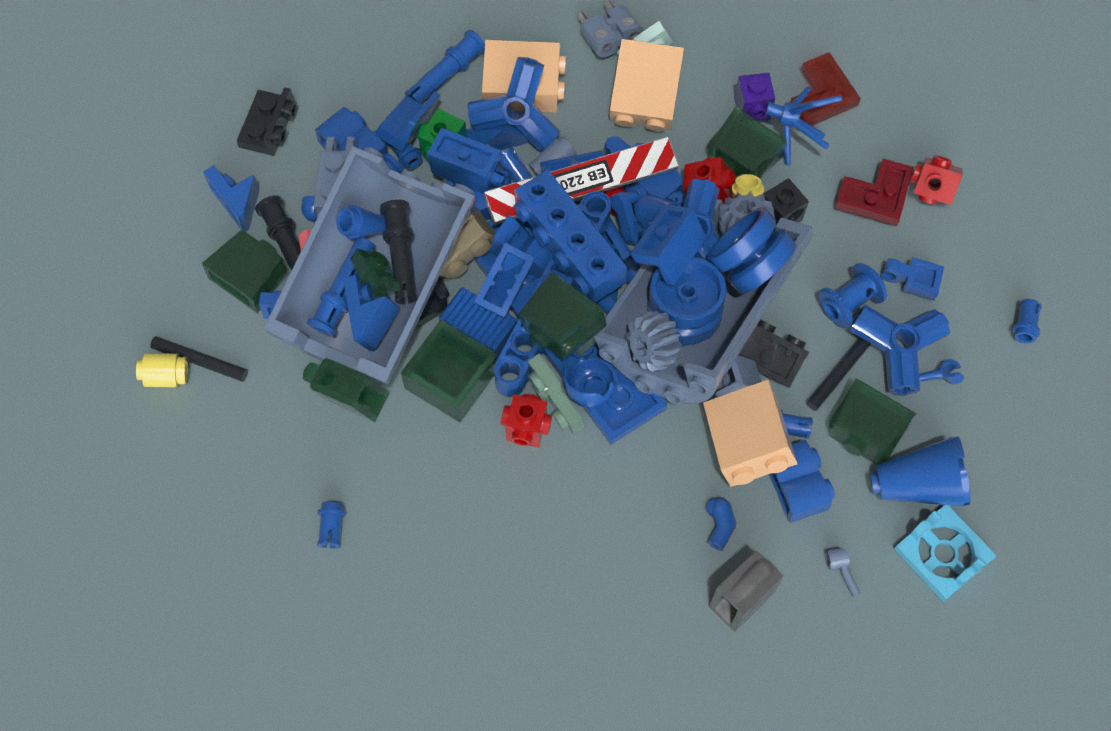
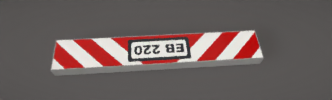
M665 137L550 173L571 199L576 201L583 199L586 194L592 191L605 192L677 170L679 164L669 137ZM535 177L484 192L483 196L493 225L504 223L508 215L513 219L518 218L513 208L515 204V189Z

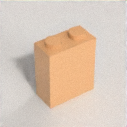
M622 39L610 106V121H615V124L622 127H632L634 124L643 125L648 130L662 132L665 129L671 130L684 48Z
M485 40L482 99L507 94L517 58L529 57L544 64L533 103L542 112L557 113L558 100L564 101L565 82L559 81V74H565L566 56L560 55V43ZM513 101L510 103L513 111H525V107L521 102Z
M769 380L703 402L720 469L730 487L748 484L756 478L770 473H780L788 467L797 464L778 398Z

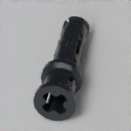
M276 195L269 196L256 205L255 211L258 216L263 218L267 226L266 232L268 237L276 240L292 271L301 253L300 244L294 233L295 223L293 219L287 217L283 209L284 202L282 198Z
M400 199L382 203L380 205V213L384 216L386 230L383 231V239L390 246L395 302L405 304L403 291L406 290L409 304L417 300L409 242L412 241L414 234L408 224L407 213L410 211V204Z

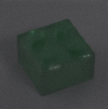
M440 320L401 371L404 389L461 423L494 377V367L498 360L497 353Z

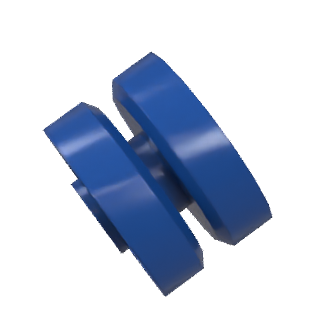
M759 207L738 220L718 239L708 253V259L719 271L730 270L728 281L742 294L754 290L773 276L787 262L797 246L796 241L785 229L774 230L776 219L765 207Z
M697 257L692 258L674 285L666 283L658 268L654 272L650 284L648 311L667 313L669 320L676 322L675 329L681 334L679 341L682 345L699 344L711 338L720 327L727 291L724 276L715 265Z

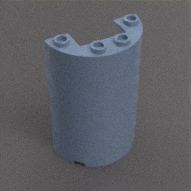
M352 146L263 330L288 345L292 343L302 352L335 368L372 383L378 380V384L388 386L475 202V195H473V190L461 184H455L453 187L445 183L441 185L432 182L431 186L420 182V178L409 171L403 170L400 174L390 170L383 159V154L370 147H365L364 150ZM400 199L409 202L408 224L414 234L412 241L409 242L417 300L408 304L407 291L404 290L405 304L395 302L390 246L384 241L383 234L368 235L363 238L374 243L376 247L373 249L359 278L372 285L377 299L387 297L399 306L396 317L377 348L369 351L353 340L349 311L342 313L334 328L336 331L334 337L324 335L306 324L308 319L314 317L321 303V294L330 290L355 242V238L349 239L338 231L336 220L339 211L349 205H356L381 214L380 205L386 201Z
M717 199L712 220L714 232L720 238L722 232L719 227L718 213L723 205L722 200ZM781 218L775 226V230L785 229L796 241L797 245L787 262L767 281L745 294L739 293L728 281L730 270L724 271L722 275L725 279L727 291L718 330L711 338L699 344L683 345V349L679 351V360L669 365L668 368L653 372L649 369H642L639 360H633V352L628 348L630 341L626 337V333L629 332V323L641 314L648 312L650 284L654 272L658 269V266L642 264L593 335L600 348V356L612 363L622 374L634 382L639 391L645 394L654 393L666 398L675 405L700 403L708 400L715 393L809 244L812 236V226Z

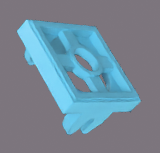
M944 505L938 511L932 512L925 521L923 520L910 535L894 548L943 603L996 557V554L949 505ZM946 527L957 531L959 534L951 541L939 540L931 529ZM921 538L930 547V559L925 563L922 562L919 554ZM966 542L970 545L972 554L969 568H966L958 560V549ZM946 545L951 548L954 555L953 560L949 563L940 562L935 556V547ZM937 567L950 568L957 577L944 578L935 575L932 571Z

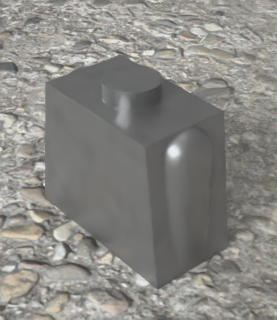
M756 550L717 587L709 608L736 632L776 591L783 575L772 562Z

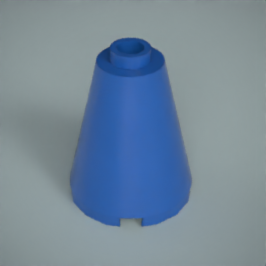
M959 436L949 437L876 465L877 472L870 473L873 494L880 493L881 500L950 506L970 505L969 478L967 469L964 466L963 458H965Z

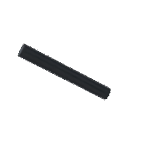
M157 336L152 339L150 344L151 349L162 353L179 354V357H187L189 363L241 382L245 381L248 370Z
M859 337L806 402L809 408L817 411L869 348L871 343Z

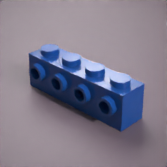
M549 170L544 171L515 189V204L513 208L516 215L522 222L527 221L530 224L537 242L542 247L546 245L553 253L552 258L561 271L566 270L573 278L574 288L581 296L586 295L594 304L626 283L628 267Z

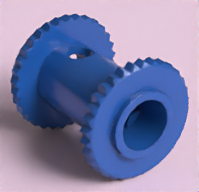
M857 263L854 265L852 270L854 279L836 292L827 287L819 292V302L823 311L839 327L848 328L852 326L853 315L851 313L868 300L879 304L884 302L887 297V290L883 280L874 269L866 264Z

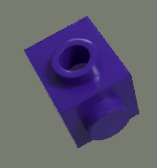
M770 73L738 76L734 100L740 123L771 119L770 115L765 114L768 102L775 103Z

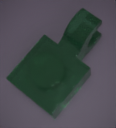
M358 248L355 250L350 259L361 282L370 284L374 299L381 297L389 298L388 290H400L399 281L393 278V272L384 254Z

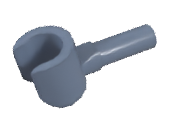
M842 548L826 552L825 561L828 569L840 568L841 575L852 596L861 593L849 568L850 558L848 552Z

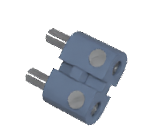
M606 0L604 2L607 17L602 18L600 14L589 17L586 11H581L577 14V19L582 24L580 27L581 34L595 53L602 58L617 53V47L621 45L622 39L634 41L633 38L644 31L625 6H617L613 0Z

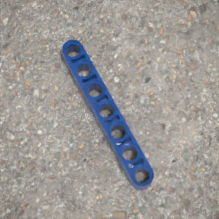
M592 191L583 197L578 207L603 237L610 222L611 202L609 197L603 192ZM592 210H598V211H601L602 213H600V214H592V213H590V211H592ZM552 257L495 363V385L498 392L503 396L513 397V394L519 395L525 389L529 381L528 375L532 373L528 361L537 354L542 356L556 328L553 318L568 305L576 290L572 283L573 278L566 270L561 271ZM552 289L559 290L561 293L558 295H550L546 292ZM535 317H544L547 319V321L543 323H535L534 321H532V319ZM523 344L533 347L525 352L517 349L518 346ZM509 372L518 375L514 380L502 378L504 374Z

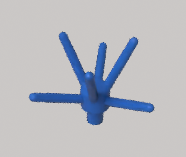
M806 87L792 103L785 102L781 106L768 102L765 114L779 118V123L784 125L785 165L791 164L790 127L797 128L824 149L829 148V144L823 140L825 134L801 120L800 116L801 112L811 108L842 101V96L838 95L800 104L811 91L810 87Z

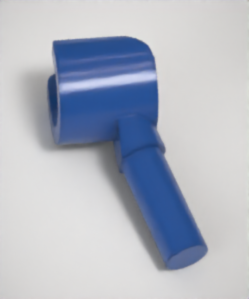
M948 359L942 363L940 369L920 373L919 380L923 382L945 378L950 384H959L964 380V376L959 372L950 374L952 370L959 369L961 366L957 361Z

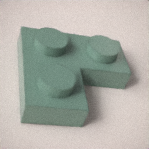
M537 354L531 358L528 364L532 373L528 377L533 384V390L542 401L549 400L555 409L551 414L562 429L568 426L573 435L577 434L585 428L581 415L562 391L559 379L542 356Z

